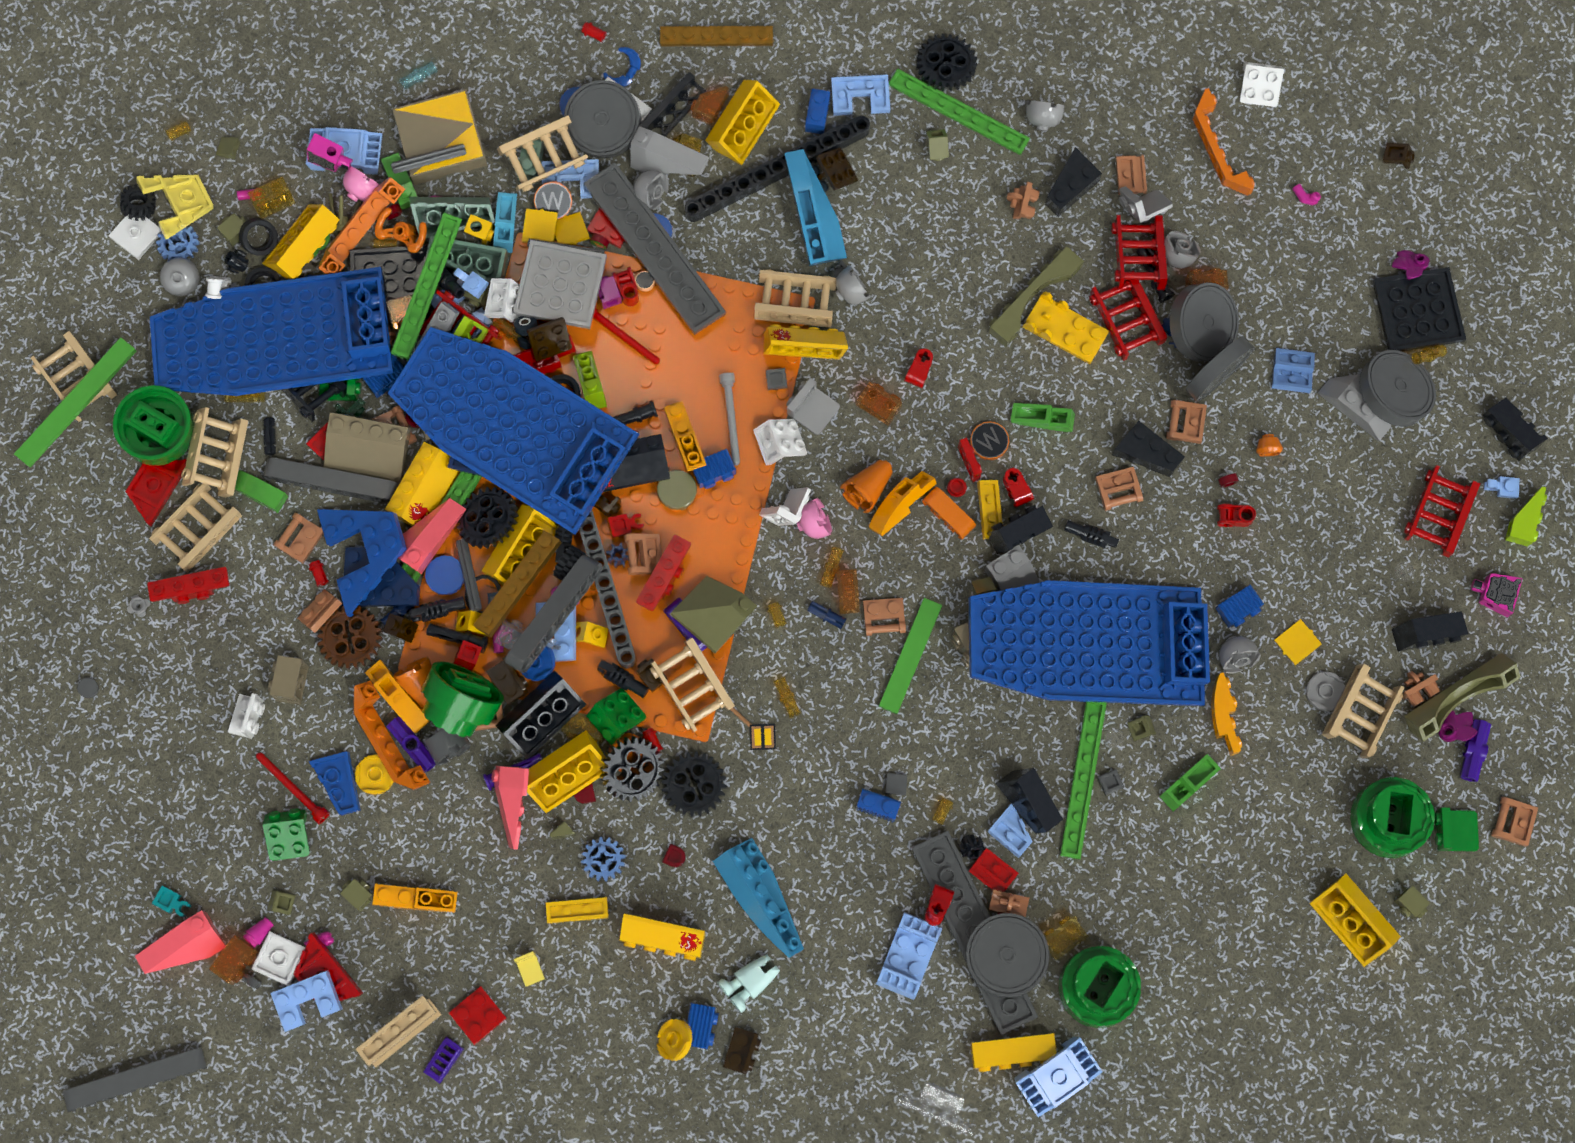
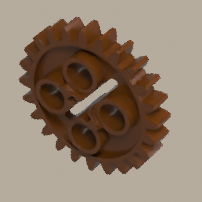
M342 606V612L336 610L335 615H331L329 621L324 623L325 627L319 628L323 634L317 635L322 640L317 644L319 647H324L320 652L326 654L325 659L327 661L332 659L331 664L333 666L338 662L340 669L343 668L344 664L347 670H350L351 665L358 669V663L365 667L366 659L372 662L371 655H378L375 648L382 647L377 643V641L383 640L382 636L378 635L382 633V629L376 628L380 625L379 621H374L376 617L373 614L368 617L369 611L367 609L362 613L360 606H358L356 611H353L354 615L352 617L346 615L344 606ZM346 621H349V631L353 635L351 640L355 650L354 654L351 653V645L347 640L349 635L345 624ZM356 622L363 623L359 630L353 629ZM336 627H343V631L340 634H334ZM360 641H366V646L363 649L357 648ZM346 645V651L341 654L338 653V648Z

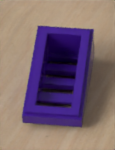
M446 1037L423 1072L441 1084L464 1048ZM446 1046L456 1051L454 1055L445 1049ZM442 1052L451 1058L449 1062L440 1056ZM437 1059L447 1065L445 1069L435 1063ZM433 1066L440 1072H442V1074L439 1076L430 1069Z

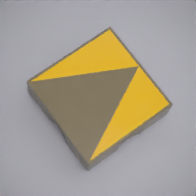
M466 89L393 108L406 159L459 144H464L466 149L465 155L409 170L414 185L440 179L448 174L462 173L488 166Z

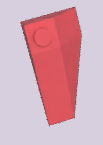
M451 498L446 500L403 533L407 550L397 559L422 574L460 520L466 508Z
M496 766V769L492 772V782H494L508 846L511 849L518 850L521 832V822L518 819L524 813V806L521 800L522 796L527 794L529 769Z
M201 910L138 953L135 958L144 974L208 959L225 949L226 945L207 912Z

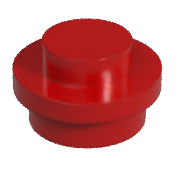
M953 478L948 482L947 491L952 497L958 498L966 493L967 485L964 480Z

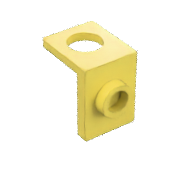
M534 952L514 959L526 987L545 979Z

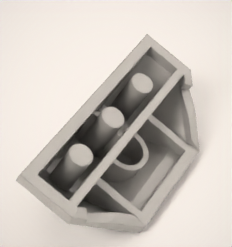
M1360 375L1330 378L1318 394L1377 441H1380L1391 428V424L1376 416L1364 401L1360 390Z

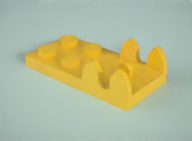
M1043 292L1025 321L1023 328L1084 362L1091 364L1107 337L1109 330L1070 310L1069 305L1064 300L1056 302L1052 299L1053 296L1049 292Z

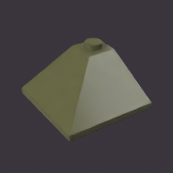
M706 576L670 615L712 652L716 653L749 619L757 605L742 592Z

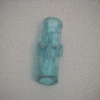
M431 61L419 69L415 68L412 73L399 79L404 90L418 82H424L425 78L437 73L438 70L433 65L434 63Z

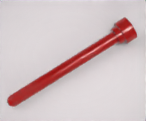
M597 306L595 307L593 318L653 364H659L660 359L601 315L598 312Z
M259 752L256 754V759L312 812L313 820L318 825L322 824L329 817L330 812L325 807L322 808L315 805L263 753Z

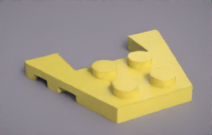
M161 175L154 176V178L136 177L143 194L163 189L176 217L159 221V227L165 239H169L213 209V203L199 175H173V178H162Z

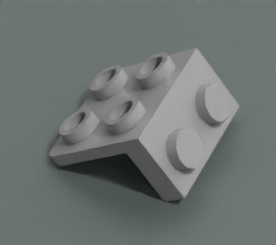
M1126 186L1119 189L1121 195L1119 197L1120 204L1140 223L1148 221L1160 213H1165L1173 207V203L1159 190H1154L1138 197Z
M810 377L807 382L803 381L799 386V393L788 400L786 404L788 406L787 415L815 435H820L838 412L840 405L817 389V382Z

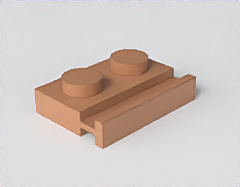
M1144 155L1140 157L1117 156L1118 194L1120 195L1119 189L1124 186L1129 188L1134 194H1146L1147 183Z
M324 589L302 611L297 619L316 633L342 603Z

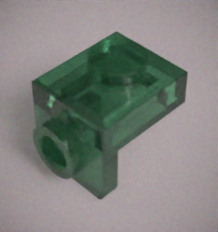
M359 398L347 411L338 403L335 405L337 413L359 417L366 410L364 408L366 402Z

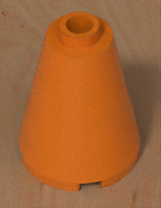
M878 460L846 480L840 487V489H844L843 497L857 510L861 507L864 509L863 513H869L874 508L893 474L891 464L885 460Z
M429 657L419 658L409 663L408 667L403 671L400 669L393 675L396 682L421 709H423L427 701L421 688L432 667Z

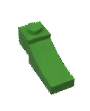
M398 152L381 159L388 178L391 177L405 188V191L398 198L400 207L403 210L411 207L409 197H417L407 171L396 174L392 171L391 163L402 160Z

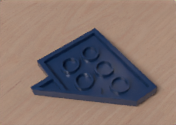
M365 546L346 548L344 576L370 564ZM396 560L394 566L391 569L388 568L383 574L382 580L376 588L369 592L368 598L365 601L362 600L358 605L360 607L419 606L420 586Z

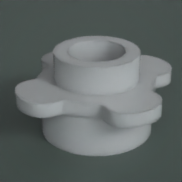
M134 595L127 607V611L130 614L135 613L139 617H144L147 607L151 604L150 600Z

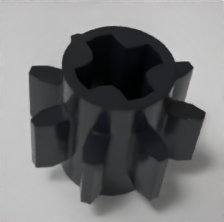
M236 249L234 252L229 251L224 260V263L228 265L227 270L237 274L240 271L244 272L249 264V260L245 258L247 253Z
M974 834L964 836L961 843L958 844L962 857L968 856L970 860L979 858L982 851L985 850L981 837L976 838Z

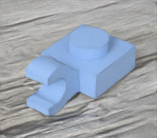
M457 268L453 273L464 281L461 287L477 299L480 298L490 284L473 271L468 275Z
M1500 476L1498 481L1488 479L1487 482H1484V490L1497 491V497L1517 499L1519 498L1520 478Z

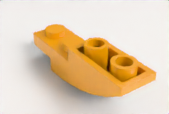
M683 401L665 406L664 409L687 471L706 466Z
M923 471L913 479L905 477L881 503L869 524V528L881 536L885 535L911 513L909 506L937 484L935 478Z
M382 660L377 661L365 672L382 697L415 734L430 721L425 718L418 704L396 682L392 672Z
M1223 672L1217 676L1213 688L1211 703L1212 722L1216 739L1225 738L1229 754L1232 756L1241 751L1242 742L1240 737L1236 736L1234 718L1230 717V714L1236 711L1237 701L1234 696H1231L1229 690L1231 683Z
M374 884L372 905L455 913L458 892Z

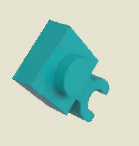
M161 886L151 903L170 914L175 909L177 915L181 917H186V914L181 912L182 906L186 905L190 908L192 906L186 901L179 902L181 895L164 886Z

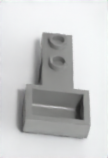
M445 301L441 302L422 337H418L413 353L430 327L452 333L451 327L459 312ZM400 357L398 359L404 365L408 362V360Z

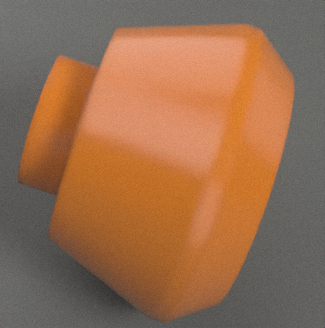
M1265 434L1258 441L1256 453L1262 457L1276 456L1282 452L1283 447L1279 439L1274 437V434Z

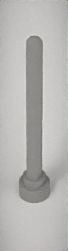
M723 373L719 375V382L725 391L732 461L737 466L740 464L732 393L735 375L734 373Z

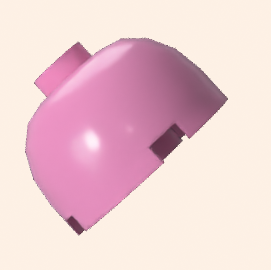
M350 166L343 177V186L348 192L347 196L355 202L358 199L365 201L372 191L379 186L377 182Z
M818 498L804 505L801 512L802 517L797 522L798 529L814 539L824 538L831 535L832 532L828 514L826 517L821 509L824 508V505Z

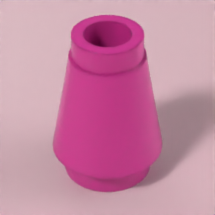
M265 917L246 930L243 938L253 948L257 945L260 946L274 925Z

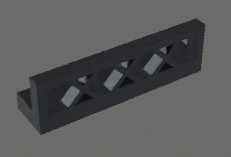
M688 72L640 124V127L651 131L654 128H662L661 135L666 137L707 91L696 83L695 76ZM692 86L700 91L696 97H688V91ZM680 101H686L687 107L684 110L676 111L675 105ZM674 114V121L671 124H663V118L666 115Z

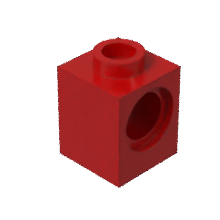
M463 640L458 648L453 664L473 670L482 647Z

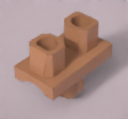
M1026 182L1025 186H1020L1019 189L1014 188L1013 193L1007 194L1006 198L1011 202L1010 207L1015 208L1013 219H1020L1022 217L1031 219L1034 217L1036 209L1029 206L1028 202H1036L1040 192L1032 188L1033 183Z
M1413 671L1407 674L1408 680L1404 684L1406 687L1410 685L1414 687L1403 693V700L1407 699L1415 707L1424 701L1419 693L1420 690L1424 689L1429 698L1440 692L1435 682L1438 680L1437 676L1434 674L1420 682V679L1424 678L1422 672L1417 675Z
M993 890L989 911L1017 914L1026 918L1029 897Z

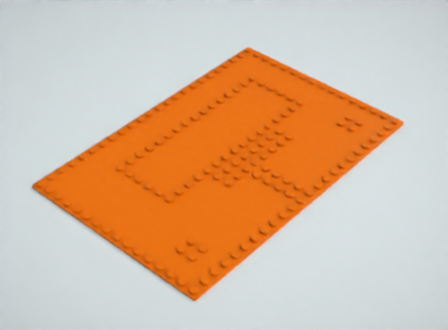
M519 232L516 236L513 253L511 254L505 278H511L518 284H520L528 253V243L522 242V232ZM605 251L607 259L603 277H611L613 272L625 271L627 267L631 268L634 278H636L638 273L646 271L638 258ZM702 272L697 273L724 308L726 314L695 335L656 283L649 291L644 292L638 289L639 302L635 306H626L622 301L618 305L603 309L600 297L596 302L598 312L656 355L660 359L659 364H653L593 318L590 329L566 325L576 352L559 358L562 368L557 369L555 372L544 374L549 378L560 374L569 375L574 378L579 385L581 398L585 400L573 355L592 351L607 407L600 410L614 417L633 410L634 406L640 407L653 400L658 417L655 418L653 416L644 419L641 423L635 421L626 426L639 433L638 438L661 434L669 472L673 470L687 472L696 483V498L685 510H673L662 504L657 492L659 481L607 491L601 494L610 501L608 504L616 496L621 499L620 510L617 514H612L610 517L627 514L628 519H630L634 514H641V518L635 519V523L644 524V527L640 530L631 528V534H659L662 555L674 535H678L691 542V547L682 561L684 571L681 577L675 579L672 593L669 596L666 595L664 599L661 598L653 612L636 603L651 574L629 575L628 568L630 565L628 560L625 561V567L618 565L615 568L613 562L608 563L636 656L635 665L629 669H623L633 674L635 680L644 685L645 683L636 672L637 666L645 659L649 661L652 658L657 665H660L684 650L683 647L686 646L684 643L686 641L685 637L663 611L667 606L678 598H681L683 601L706 576L743 594L745 592L763 518L759 514L761 509L766 506L776 462L772 465L765 464L753 429L767 420L787 419L788 406L786 404L793 395L802 358L764 354V331L767 327L774 324L781 325L782 328H789L790 326H799L800 329L809 328V325L755 320V304L762 303L764 286ZM772 288L770 304L781 305L783 290ZM791 292L789 306L801 307L802 295ZM627 293L625 296L632 297L634 293ZM809 297L808 308L814 309L815 298ZM494 318L492 325L500 330L499 335L503 339L498 340L493 337L488 344L489 346L505 350L512 355L528 350L519 346L518 334L515 332L513 323L505 318ZM536 319L538 326L550 322ZM785 368L787 388L768 391L766 370ZM734 373L735 383H733L732 393L740 464L735 466L736 474L733 479L723 482V480L715 482L716 485L709 489L699 488L693 471H687L664 407L683 401L704 458L727 449L732 459L725 391L719 382V375ZM560 384L573 392V389L568 384ZM482 477L472 493L478 495L479 489L485 492L486 487H489L491 490L494 487L498 490L501 488ZM511 495L516 501L515 505L518 507V510L522 504L527 505ZM593 507V515L608 560L611 556H608L606 551L612 550V544L619 546L622 543L623 548L626 549L628 548L624 536L611 537L607 523L608 517ZM458 522L432 560L440 556H452L459 560L456 541L463 537L459 535L460 531L457 529V526L460 524ZM590 524L583 527V530L586 532L593 529V526ZM578 530L576 535L573 534L571 546L573 545L586 553L580 530ZM635 542L637 565L642 566L639 542ZM468 543L475 577L486 575L481 570L496 547L490 544L489 549L484 546L479 549L477 546L472 547ZM591 543L588 548L595 550L599 544ZM556 552L500 626H511L513 632L515 629L521 632L526 630L536 616V603L547 602L551 596L552 588L559 586L562 582L553 575L555 566L558 564L555 562ZM619 553L615 554L619 559L622 558V555ZM598 561L599 563L602 564V567H603V566H604V562ZM425 569L420 586L419 605L439 601L440 599L452 600L462 596L465 601V584L454 594L439 595L433 592L427 585ZM489 579L476 581L482 606L480 611H484L489 605L487 593L497 592L496 585ZM606 579L601 580L599 585L607 587L610 581ZM594 581L576 606V622L588 621L608 628ZM608 598L605 601L607 606H612L615 603L613 598ZM467 605L465 609L450 612L446 617L443 616L442 618L426 622H414L418 624V628L412 643L405 641L398 670L402 669L403 671L408 667L409 663L422 657H429L431 664L440 661L453 663L461 644L427 636L426 632L430 623L455 630L458 613L469 611ZM465 617L461 621V627L465 623ZM613 617L610 623L614 625L619 624L621 618ZM581 627L578 628L576 637L580 635ZM609 630L605 648L586 642H576L575 661L555 662L553 671H556L587 704L578 712L580 714L587 715L598 701L620 689L617 685L603 678L604 675L597 670L602 660L611 665L614 663L622 668L618 662ZM472 632L474 635L484 637V635ZM734 634L716 653L712 652L708 647L702 651L721 684ZM619 635L616 638L617 643H624L626 641L624 635ZM488 636L487 648L484 653L479 654L477 663L472 671L493 683L486 671L502 662V658L507 656L511 649L506 647V644L511 636H506L503 640V653H494L493 636ZM624 654L621 660L623 662H629L632 659V656L630 654ZM688 656L662 673L667 677L669 683L695 667L694 664L697 662L693 656ZM515 671L519 677L522 676L520 671ZM704 673L701 675L697 674L673 689V691L680 700L704 685L707 678ZM525 678L529 684L526 687L529 693L521 697L520 700L528 696L544 680L534 681ZM663 684L654 692H651L649 689L644 698H641L629 689L626 691L646 714V719L636 725V727L653 728L657 732L701 742L709 740L715 711L696 722L694 725L697 731L693 732L691 729L687 730L681 720L684 717ZM709 690L685 705L684 709L689 717L716 701L715 698L718 696L714 690Z

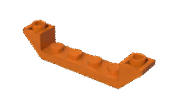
M1207 88L1195 111L1193 122L1222 185L1248 196L1252 193L1255 186L1253 178L1249 177L1247 171L1232 176V168L1230 165H1227L1224 150L1219 148L1217 135L1215 132H1212L1209 117L1205 115L1213 112L1217 104L1215 95L1211 94L1209 88Z
M391 177L377 186L328 246L318 268L325 274L340 273L345 266L343 261L350 254V250L354 249L389 203L394 204L405 191V188Z
M371 680L356 685L354 687V715L393 782L413 790L428 785L430 781L421 765L409 768L376 712L373 704L380 698V695Z

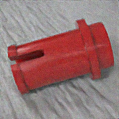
M586 22L582 28L584 36L588 35L601 43L607 35L606 31L593 26L592 22Z
M320 560L309 564V571H312L317 587L329 583L323 569L324 564Z
M653 728L642 732L643 738L646 741L649 740L652 742V745L658 747L657 751L663 750L655 734L657 733L656 730L654 731Z

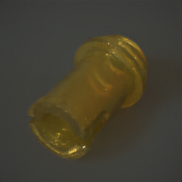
M180 121V124L165 131L169 139L173 141L184 134L189 135V132L192 130L187 121Z
M374 238L373 248L398 247L397 239L380 240Z
M779 602L768 605L767 612H770L775 629L787 625L781 610L782 605H779Z
M945 798L938 801L939 806L931 819L941 825L944 824L950 809L953 810V802Z

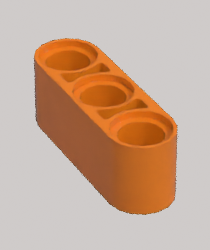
M935 487L922 499V503L925 506H929L931 508L930 511L939 520L942 519L945 522L944 524L953 533L956 532L959 535V539L963 540L976 527L975 522L940 488Z

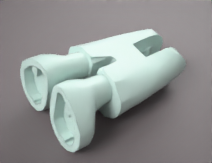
M764 955L734 973L736 977L734 980L727 981L721 979L717 982L727 997H730L739 987L744 986L741 992L730 998V1001L740 1013L746 1009L745 1001L751 996L755 999L780 971L777 966L769 969L767 973L762 971L761 967H764L771 960L768 955Z

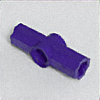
M399 716L386 726L416 765H421L425 773L436 765L420 739ZM410 740H416L417 746L414 749H408L407 743Z
M1474 719L1471 727L1477 730V734L1465 743L1466 750L1465 753L1463 752L1464 760L1459 777L1470 782H1478L1482 762L1485 761L1488 753L1487 741L1491 724L1487 721Z

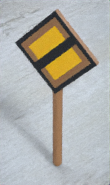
M734 707L730 709L750 728L751 750L776 749L775 724L752 725Z

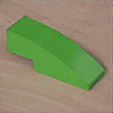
M1013 403L1011 423L1055 431L1073 432L1075 413L1072 409L1053 408L1051 405Z
M238 471L235 490L262 506L264 505L279 513L288 498L287 494L246 472Z
M1207 754L1168 788L1160 798L1174 812L1221 768Z

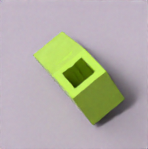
M592 351L573 355L585 400L599 409L607 407Z
M1542 486L1511 519L1506 533V541L1527 547L1536 542L1539 533L1536 531L1537 525L1540 524L1543 517L1541 508L1547 500V494H1545L1546 487Z

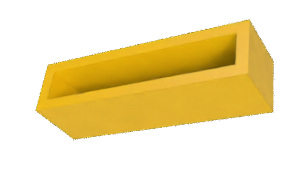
M1054 1033L970 1044L973 1069L978 1068L979 1072L991 1071V1067L999 1066V1070L1012 1069L1011 1064H1019L1020 1068L1030 1067L1032 1062L1040 1061L1041 1065L1057 1054Z

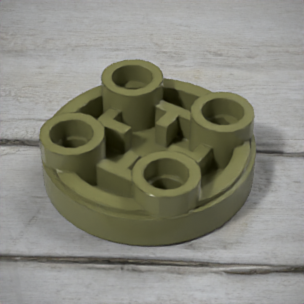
M681 470L670 471V479L661 480L658 483L657 492L659 500L670 509L685 510L696 498L697 487L695 480L687 472Z

